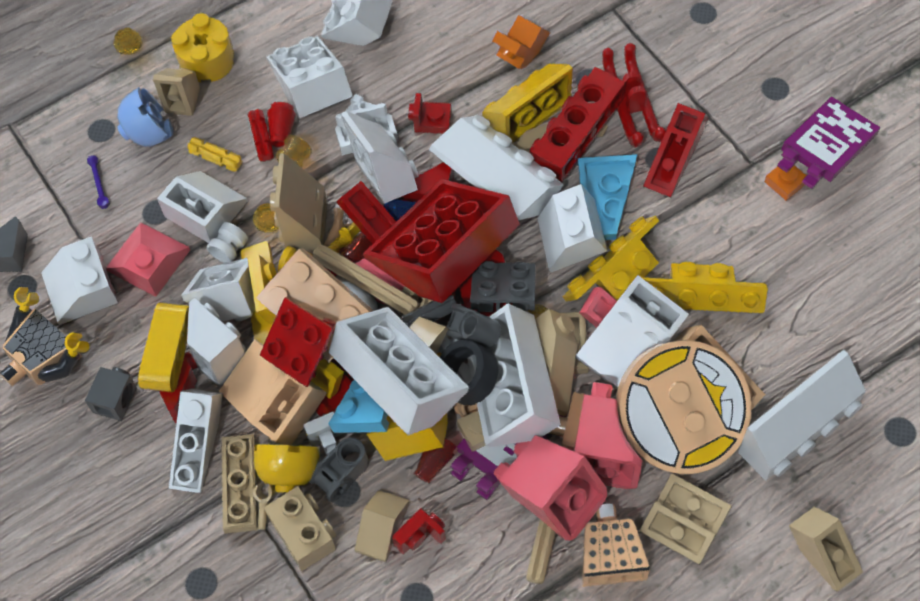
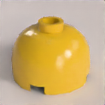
M254 445L255 470L258 477L264 483L275 485V492H289L295 486L305 485L312 479L316 465L319 462L320 447Z

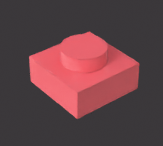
M595 287L579 313L597 328L617 301L603 288Z

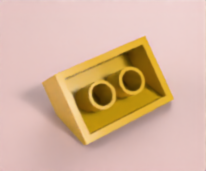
M547 64L542 69L535 70L520 85L511 87L502 98L496 102L489 103L484 111H482V117L490 122V127L507 135L511 138L512 142L517 141L527 130L538 127L562 109L567 97L571 96L573 67L569 64Z

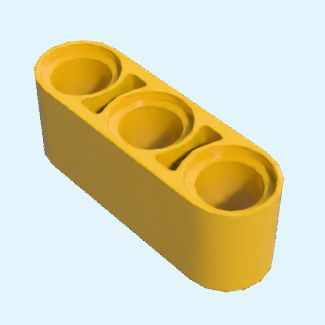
M157 303L138 374V384L141 389L166 392L175 391L187 346L189 305Z

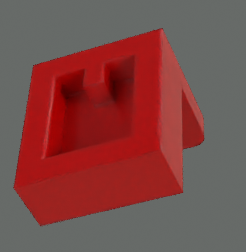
M415 93L414 103H409L408 119L414 122L415 133L444 134L450 128L451 103L422 102V94Z
M420 508L392 536L394 547L403 555L409 549L414 551L426 539V532L442 544L446 540L445 530L443 529L445 524L433 512L428 515Z

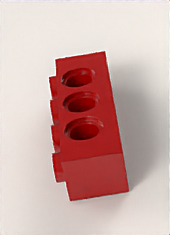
M594 67L589 75H584L573 97L568 96L558 117H553L549 121L541 139L537 138L532 144L530 154L534 157V161L541 167L552 170L556 174V179L563 183L577 164L578 158L582 157L623 101L625 82L597 67ZM561 143V144H565V145H564V146H557L556 144Z

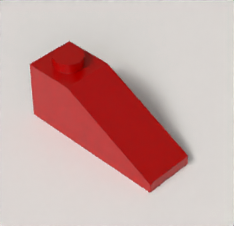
M677 103L643 187L670 198L672 197L709 118L706 113Z

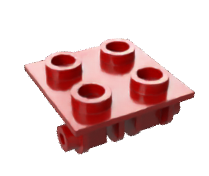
M284 297L259 356L305 387H308L311 379L316 377L317 373L315 371L320 360L324 359L323 352L328 350L327 343L334 333L336 323L329 318L320 320Z

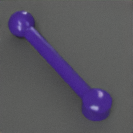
M91 155L87 158V163L92 168L99 196L97 204L101 209H106L109 207L110 202L104 195L97 167L99 159L95 155Z

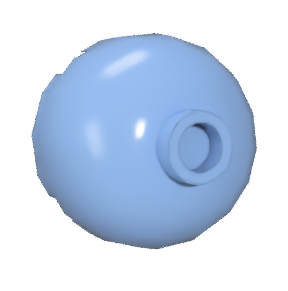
M138 87L122 99L118 106L117 117L120 125L117 128L125 140L131 139L138 145L148 147L164 142L173 136V128L169 118L163 121L160 113L163 111V108L146 89L140 90V87Z

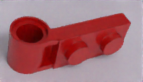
M362 181L336 202L372 244L396 222Z

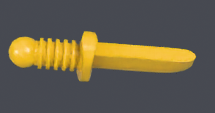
M354 222L348 228L342 227L338 231L340 236L328 248L337 253L344 247L351 248L354 245L353 238L360 232V229Z

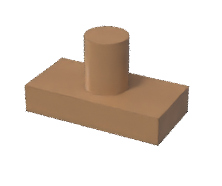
M573 392L568 418L559 416L561 425L547 433L563 437L561 446L575 451L584 394Z

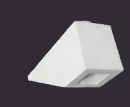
M197 389L180 392L169 489L202 493L219 426L223 393Z

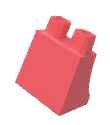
M593 382L591 395L584 394L574 452L585 456L605 486L635 489L638 487L642 459L632 449L622 431L617 411V400L611 399L613 386Z
M537 435L531 441L517 443L514 449L517 458L511 465L506 462L500 463L494 471L495 477L513 499L541 519L560 537L568 541L574 540L585 527V524L590 521L607 498L606 486L585 456Z

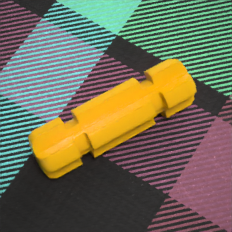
M192 137L187 145L189 153L196 156L202 155L203 159L222 167L226 165L225 168L233 172L238 171L242 165L240 155L233 152L228 154V150L209 142L204 143V140L198 137Z

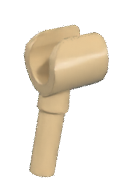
M261 482L253 489V497L259 502L257 529L266 530L267 514L264 507L269 504V500L275 497L277 492H275V485H269L268 496L263 495Z

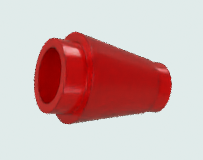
M274 102L267 111L270 144L274 147H287L296 117L294 106L286 102Z

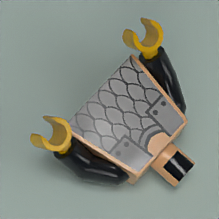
M19 287L14 292V300L20 306H17L15 309L12 323L2 348L12 362L0 372V375L12 387L25 375L31 378L37 385L69 376L77 361L82 357L80 353H85L90 348L87 341H80L83 336L81 333H69L65 336L36 309L31 310L29 307L39 302V295L36 292H30L27 296L28 287Z

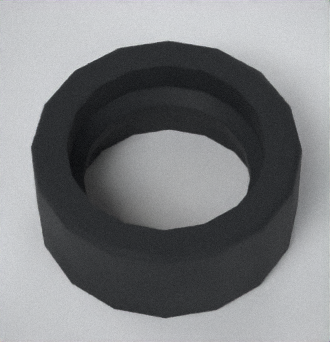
M460 339L451 343L441 353L439 358L457 374L461 364L468 357L476 356V372L468 384V392L457 402L462 405H474L483 401L492 392L497 382L498 362L491 350L472 340Z

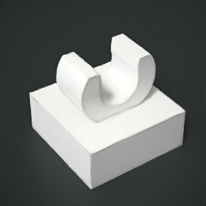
M334 412L303 424L311 446L322 444L326 455L337 446L334 438L342 435L341 433H334L328 424Z

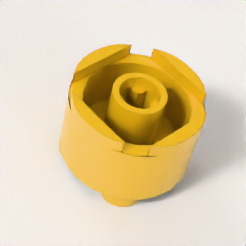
M199 13L181 24L172 34V46L179 67L195 71L199 83H201V80L209 79L210 82L218 81L225 77L233 68L234 51L226 26L219 20L208 17L204 13Z

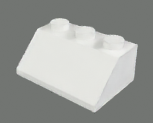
M347 111L341 113L356 163L383 203L418 190L415 178L418 177L416 166L412 160L408 161L403 147H398L392 133L388 135L381 125Z

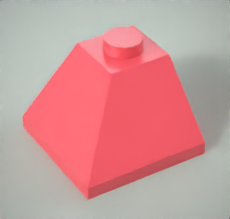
M140 222L105 269L107 272L157 297L190 252V247Z

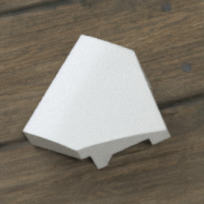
M355 94L351 99V105L346 111L381 125L388 135L392 133L396 142H399L392 116L387 113L386 104L374 105L365 102L362 96ZM337 114L335 116L337 123L335 131L342 155L353 153L342 116Z

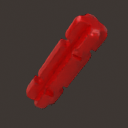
M261 109L251 110L248 113V118L258 159L261 162L272 160L274 153L270 144L271 141L264 113Z

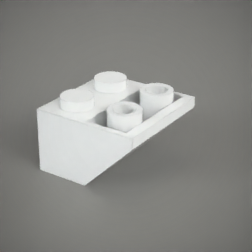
M331 0L333 4L330 12L324 19L323 23L325 26L321 36L327 40L364 46L381 37L393 0Z
M201 171L176 176L157 198L165 218L207 243L211 239L217 238L221 225L224 222L230 223L248 202L247 198Z
M193 298L189 302L187 344L200 371L221 388L245 354L246 348L239 340L241 334L231 323L223 324L218 319L219 315L208 303L202 305Z

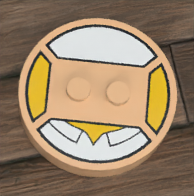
M696 341L665 342L646 350L627 368L621 378L616 394L619 422L632 449L648 464L677 474L701 473L725 462L741 445L751 420V395L741 370L722 351L708 344Z

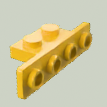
M642 216L636 219L629 226L631 231L625 237L620 236L609 245L610 251L604 257L601 255L594 259L588 265L590 270L584 276L576 277L567 285L569 290L562 296L567 302L579 299L596 283L618 301L637 275L644 278L659 262L640 239L660 221L657 216L649 218Z
M267 241L240 251L241 259H248L255 303V310L251 316L254 339L263 345L276 318V315L256 298L277 274L273 264L271 246Z
M692 262L671 263L670 279L643 278L683 310L765 312L767 284L736 282L733 266H727L722 263H714L712 265H700Z

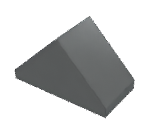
M16 216L0 228V272H22L28 234Z

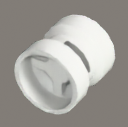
M224 222L218 230L219 235L217 238L211 239L206 249L220 262L228 263L234 261L237 256L236 251L244 247L248 241V236L236 225Z

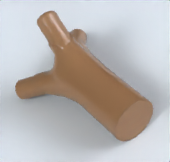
M335 207L333 209V224L324 242V245L327 247L340 236L338 231L342 227L348 228L352 224L343 223L344 211L342 208Z

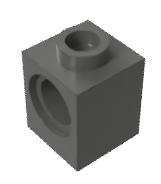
M100 367L85 402L94 414L122 421L137 387L127 371L117 367H113L112 370Z

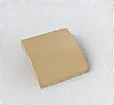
M671 474L657 502L652 506L640 532L700 565L732 505Z

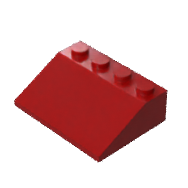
M441 179L363 253V256L418 296L443 303L520 224L509 195Z

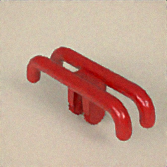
M628 43L624 48V58L628 73L623 76L622 80L625 82V94L623 101L617 108L623 129L632 147L641 146L643 134L637 132L631 113L642 111L651 138L655 142H662L666 129L659 127L637 65L636 46L633 43ZM605 48L602 52L603 69L605 72L618 78L614 66V52L611 48Z

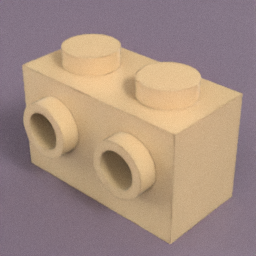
M299 486L264 507L270 522L301 571L336 550L332 540L336 537V533L327 519L322 522L315 513L320 510L310 493L304 496Z

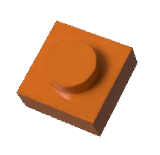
M795 165L788 172L777 166L766 175L764 182L787 201L805 186L802 181L807 175Z

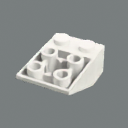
M318 36L306 37L299 44L289 48H279L273 54L266 56L289 103L294 106V111L299 118L353 97L343 66Z
M637 275L578 351L576 358L618 390L621 378L630 364L646 350L658 344L669 342L689 314Z

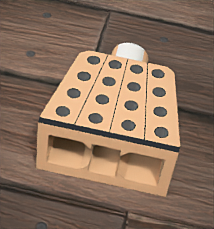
M602 504L596 512L597 522L585 524L583 587L647 580L650 568L633 519L617 520L615 505Z

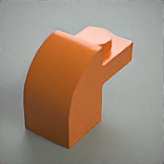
M518 15L507 35L499 31L495 34L492 42L500 46L496 56L518 69H523L538 55L550 32Z

